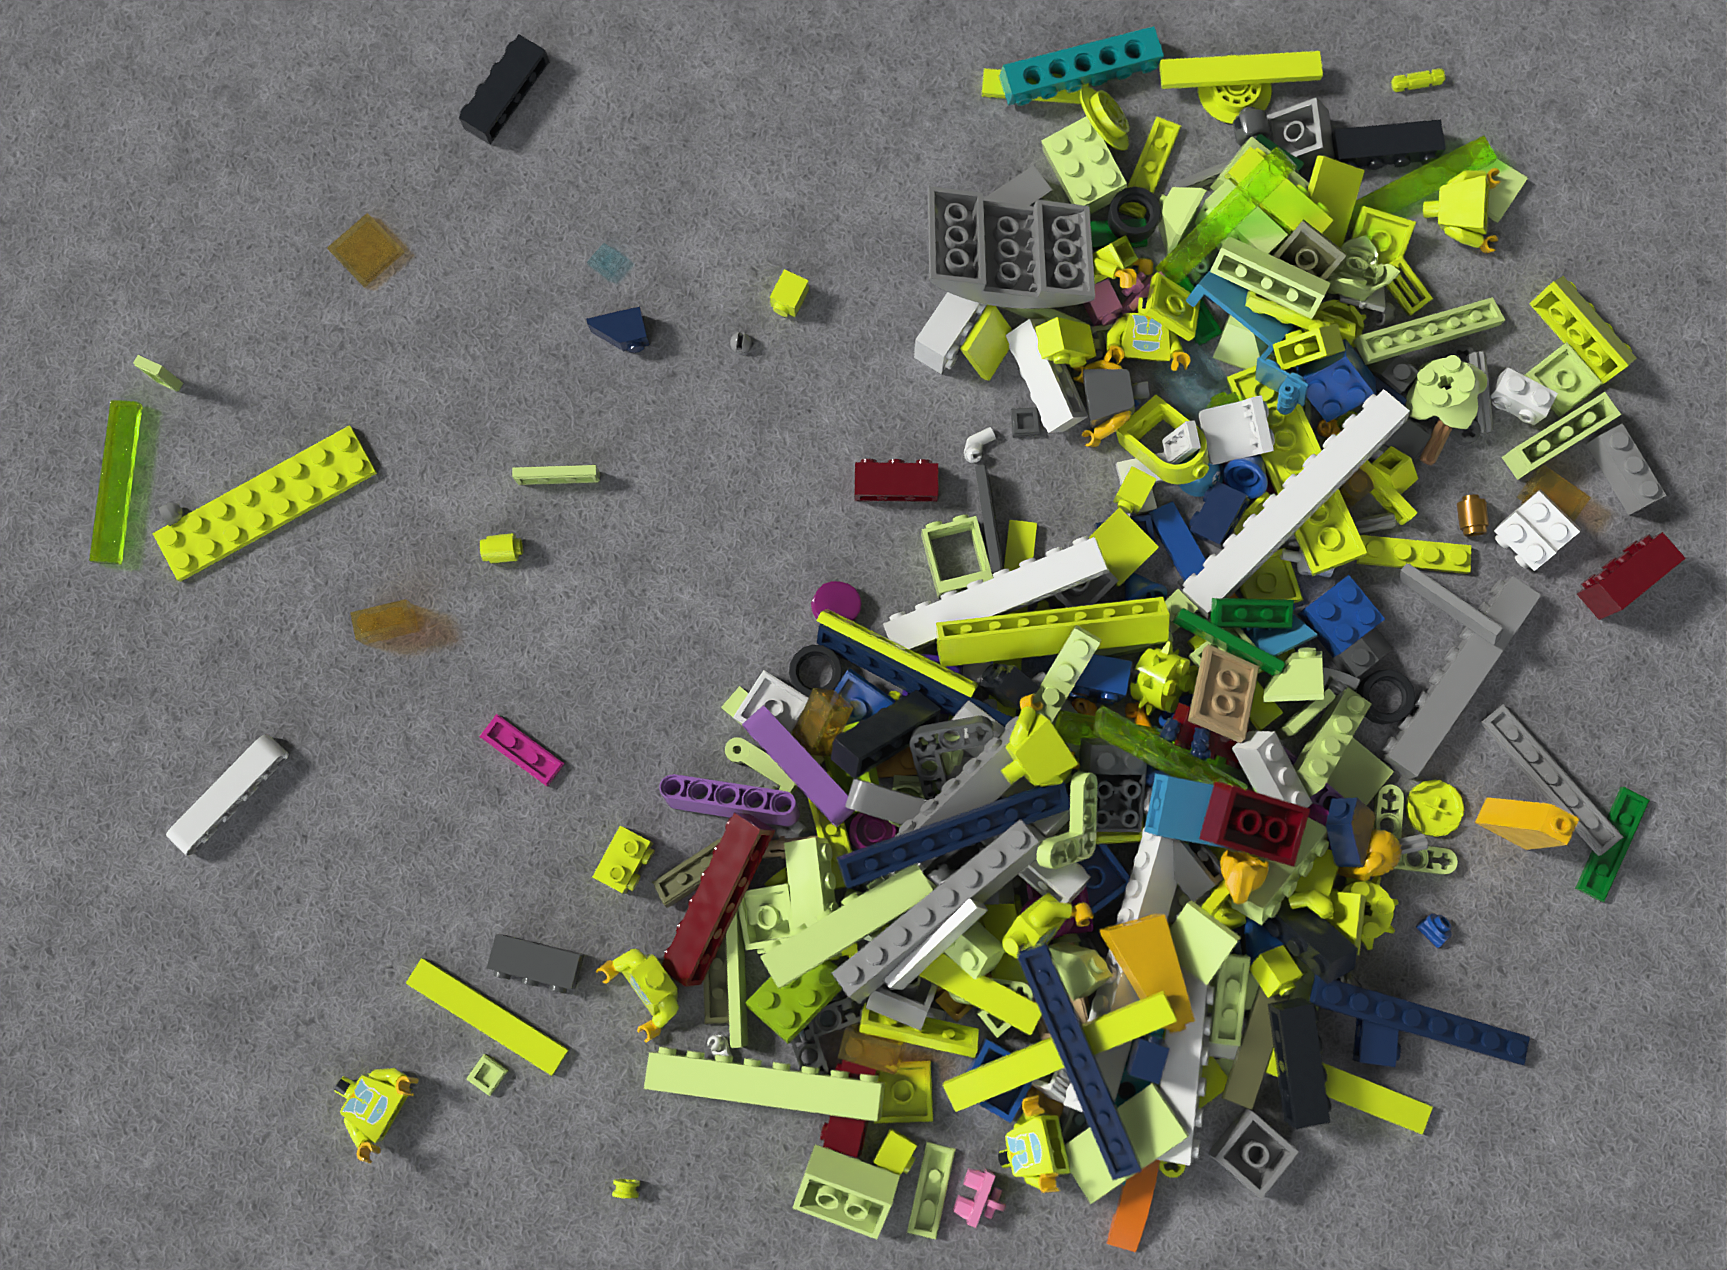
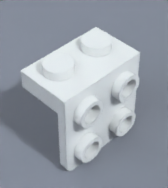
M1262 395L1204 409L1199 412L1200 425L1206 437L1210 464H1220L1234 459L1274 451L1275 438L1273 431L1268 427L1267 418L1269 411L1266 402L1262 399Z

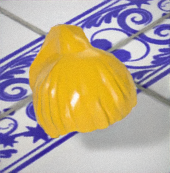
M1373 829L1364 867H1339L1337 873L1341 876L1355 878L1360 881H1368L1370 877L1384 875L1393 870L1399 863L1402 855V845L1392 833Z
M1226 850L1220 861L1225 886L1232 896L1233 902L1236 904L1245 903L1250 891H1254L1262 886L1268 875V862L1265 861L1264 863L1256 857L1247 855V853Z

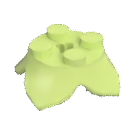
M1364 235L1350 239L1342 245L1341 249L1348 255L1325 281L1330 282L1327 290L1328 293L1340 294L1358 301H1366L1377 289L1390 284L1400 274V270L1390 264L1382 265L1380 263L1378 265L1376 247Z
M1455 355L1422 364L1417 369L1419 372L1406 397V408L1410 410L1409 417L1417 420H1427L1432 416H1437L1449 427L1468 429L1477 415V397L1487 388L1486 374L1476 366L1461 361ZM1446 385L1451 386V388L1448 390H1445V387H1441Z

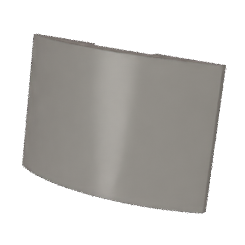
M928 187L929 281L967 300L1008 308H1055L1081 304L1095 299L1089 206L1036 200L1034 206L985 201L983 200V193Z

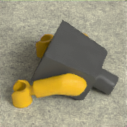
M1104 359L1087 364L1085 367H1074L1075 371H1081L1080 376L1074 377L1073 380L1084 384L1091 428H1094V431L1085 430L1082 432V437L1092 436L1091 442L1085 445L1087 447L1099 446L1101 439L1116 432L1129 421L1135 410L1134 400L1149 398L1147 381L1131 384L1129 370L1123 369L1120 365L1110 361L1107 362Z

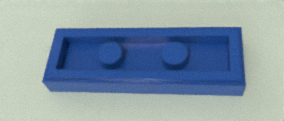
M1172 501L1149 512L1147 515L1151 514L1153 528L1184 582L1193 573L1198 575L1205 568L1203 564L1206 559L1174 502Z

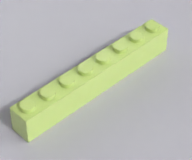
M659 1047V1052H649L644 1089L878 1121L882 1117L885 1082L878 1081L877 1075L860 1074V1079L848 1077L849 1072L831 1070V1075L820 1074V1068L802 1066V1071L791 1070V1064L773 1062V1067L761 1066L762 1060L744 1058V1063L733 1062V1056L716 1054L715 1059L704 1058L705 1052L688 1050L687 1055L676 1054V1048Z

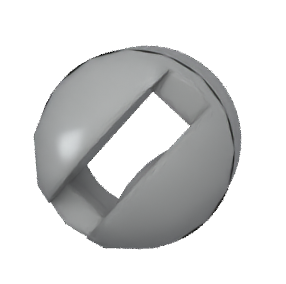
M1385 302L1386 308L1384 312L1372 310L1373 317L1378 326L1388 324L1394 320L1396 316L1393 312L1395 306L1391 303ZM1379 313L1383 314V320L1376 319V316Z
M736 332L730 339L732 351L739 355L748 353L752 348L750 336L744 332ZM739 337H743L742 348H737Z
M167 503L159 507L163 519L169 526L177 523L184 516L183 508L176 503Z

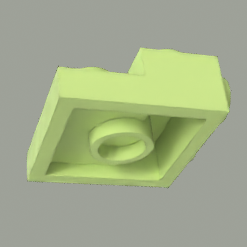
M789 883L747 890L738 907L745 949H757V954L766 953L763 948L778 939L783 943L792 937L789 933L794 930Z

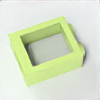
M960 515L953 518V522L942 524L941 521L927 524L926 528L922 529L921 537L938 598H941V595L949 591L956 590L957 593L968 589L967 585L976 580L982 579L983 582L993 579L976 516ZM970 530L981 572L942 581L931 540Z

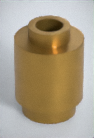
M1478 494L1463 496L1462 501L1457 503L1460 530H1463V535L1465 537H1473L1486 534V527L1489 526L1486 499L1480 498Z

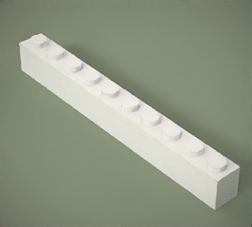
M1384 389L1377 396L1372 394L1362 406L1364 409L1357 416L1352 414L1342 426L1344 429L1337 436L1332 434L1322 446L1324 449L1317 456L1312 454L1302 466L1304 469L1298 475L1292 474L1284 482V489L1278 495L1272 494L1264 502V509L1258 515L1252 514L1244 522V529L1238 535L1232 534L1224 542V549L1218 555L1213 553L1204 562L1203 566L1205 568L1198 575L1193 573L1183 584L1185 587L1183 594L1198 608V611L1209 619L1211 617L1212 598H1230L1407 421L1410 410Z
M1144 827L1130 880L1126 886L1123 904L1118 914L1117 924L1154 913L1165 914L1167 920L1177 882L1174 879L1173 838L1144 832ZM1110 949L1106 958V964L1113 976L1097 989L1088 1021L1140 1000ZM1132 1040L1095 1055L1114 1102ZM1070 1082L1066 1091L1064 1105L1083 1112Z

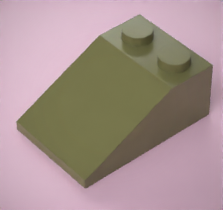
M1304 219L1273 254L1274 257L1323 280H1326L1348 255Z

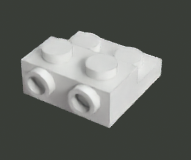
M1540 489L1503 520L1494 531L1497 533L1495 536L1496 541L1505 549L1510 546L1517 553L1515 556L1516 561L1524 569L1531 567L1535 571L1576 536L1581 529Z

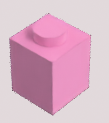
M1109 279L1095 284V299L1083 303L1094 326L1099 324L1106 326L1117 321L1122 309V305Z

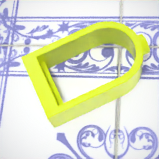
M1158 395L1152 397L1131 415L1130 420L1116 431L1119 444L1167 483L1187 484L1196 479L1203 478L1209 470L1206 437L1197 426L1201 448H1199L1198 454L1192 460L1184 464H1168L1138 441L1162 420L1175 430L1186 421H1189Z

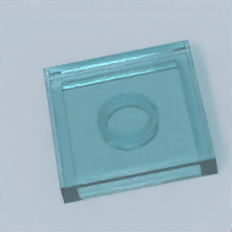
M1198 343L1184 351L1190 356L1187 370L1184 369L1182 363H1179L1177 371H1173L1171 369L1172 359L1152 373L1184 417L1229 387V384Z

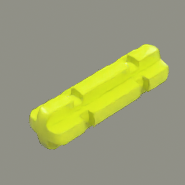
M1439 68L1433 69L1431 73L1427 70L1409 73L1407 77L1404 74L1397 75L1391 80V85L1394 92L1405 91V88L1412 90L1429 87V84H1432V86L1441 85L1445 81L1444 70Z

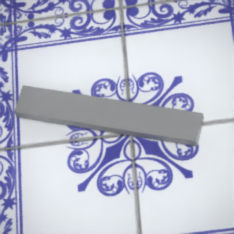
M1504 704L1480 722L1551 804L1580 818L1574 830L1598 856L1605 853L1623 838Z

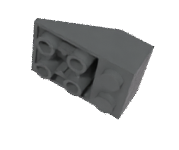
M1081 738L1079 771L1094 773L1098 784L1096 832H1141L1148 746L1138 739Z

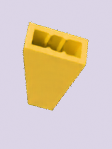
M1487 797L1475 823L1525 850L1567 845L1580 818L1553 804Z
M1154 913L1100 929L1102 938L1140 1000L1164 990L1177 1017V1021L1161 1029L1168 1030L1169 1033H1176L1185 1030L1186 1024L1195 1022L1165 914Z

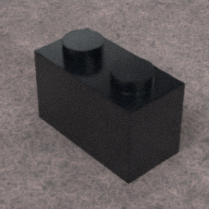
M1000 663L990 665L983 672V680L979 684L981 688L1003 706L1022 710L1020 707L1021 699L1031 694L1035 695L1040 688L1016 666Z

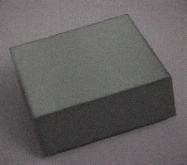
M1037 407L1010 410L1012 437L1040 436Z

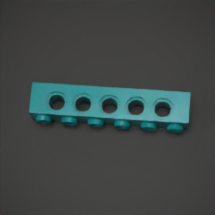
M1155 26L1004 64L999 78L1008 106L1013 104L1023 106L1040 96L1042 99H1050L1056 96L1058 91L1065 89L1068 93L1076 92L1083 87V84L1089 83L1092 86H1100L1110 79H1126L1135 72L1150 73L1157 69L1164 54ZM1127 53H1133L1137 58L1133 59ZM1102 59L1109 60L1112 65H1106ZM1077 66H1084L1087 69V71H1080L1077 68ZM1051 72H1058L1062 75V78L1054 77ZM1026 79H1034L1037 82V84L1032 85L1028 83Z

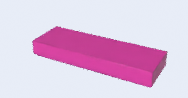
M498 714L494 716L479 736L547 787L565 765V763Z

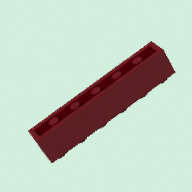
M733 813V816L727 821L723 837L714 848L712 860L701 876V883L688 903L689 908L683 920L676 928V935L671 945L664 953L662 967L668 975L684 986L702 984L775 832L773 828L751 814Z

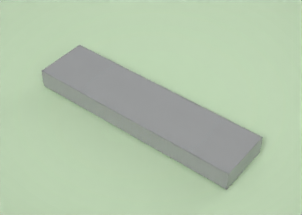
M1406 563L1400 570V581L1492 645H1495L1500 640L1503 630L1502 626L1412 565Z

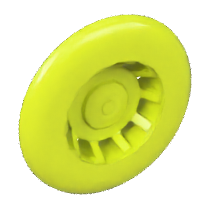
M1271 83L1198 87L1199 99L1204 109L1215 119L1228 124H1233L1236 116L1244 108L1254 107L1255 109L1265 111L1272 94Z
M1088 86L1082 87L1080 101L1093 128L1113 148L1121 151L1128 149L1127 133L1130 127L1120 106L1107 92L1103 90L1097 92Z

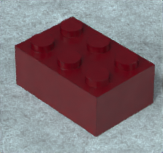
M1663 532L1653 537L1648 534L1639 541L1632 542L1622 550L1624 553L1618 558L1614 557L1601 567L1603 569L1597 575L1593 574L1581 583L1583 589L1577 595L1598 620L1623 610L1686 559Z
M1215 781L1199 839L1294 867L1310 808Z

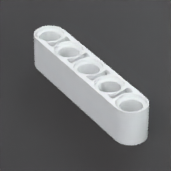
M269 734L259 737L168 830L166 836L186 856L196 853V848L201 842L205 843L218 830L216 827L222 821L225 823L238 809L236 806L242 800L246 801L259 788L257 785L263 779L266 781L279 767L277 764L283 758L285 760L288 758L289 753Z

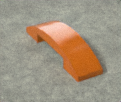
M1160 1160L1153 1161L1143 1168L1141 1172L1127 1179L1125 1185H1122L1116 1213L1113 1214L1107 1244L1136 1252L1148 1217Z

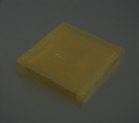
M368 213L327 247L329 252L364 288L405 253Z

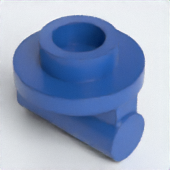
M1431 913L1416 925V928L1436 948L1442 946L1452 936L1451 923L1443 915L1438 916Z

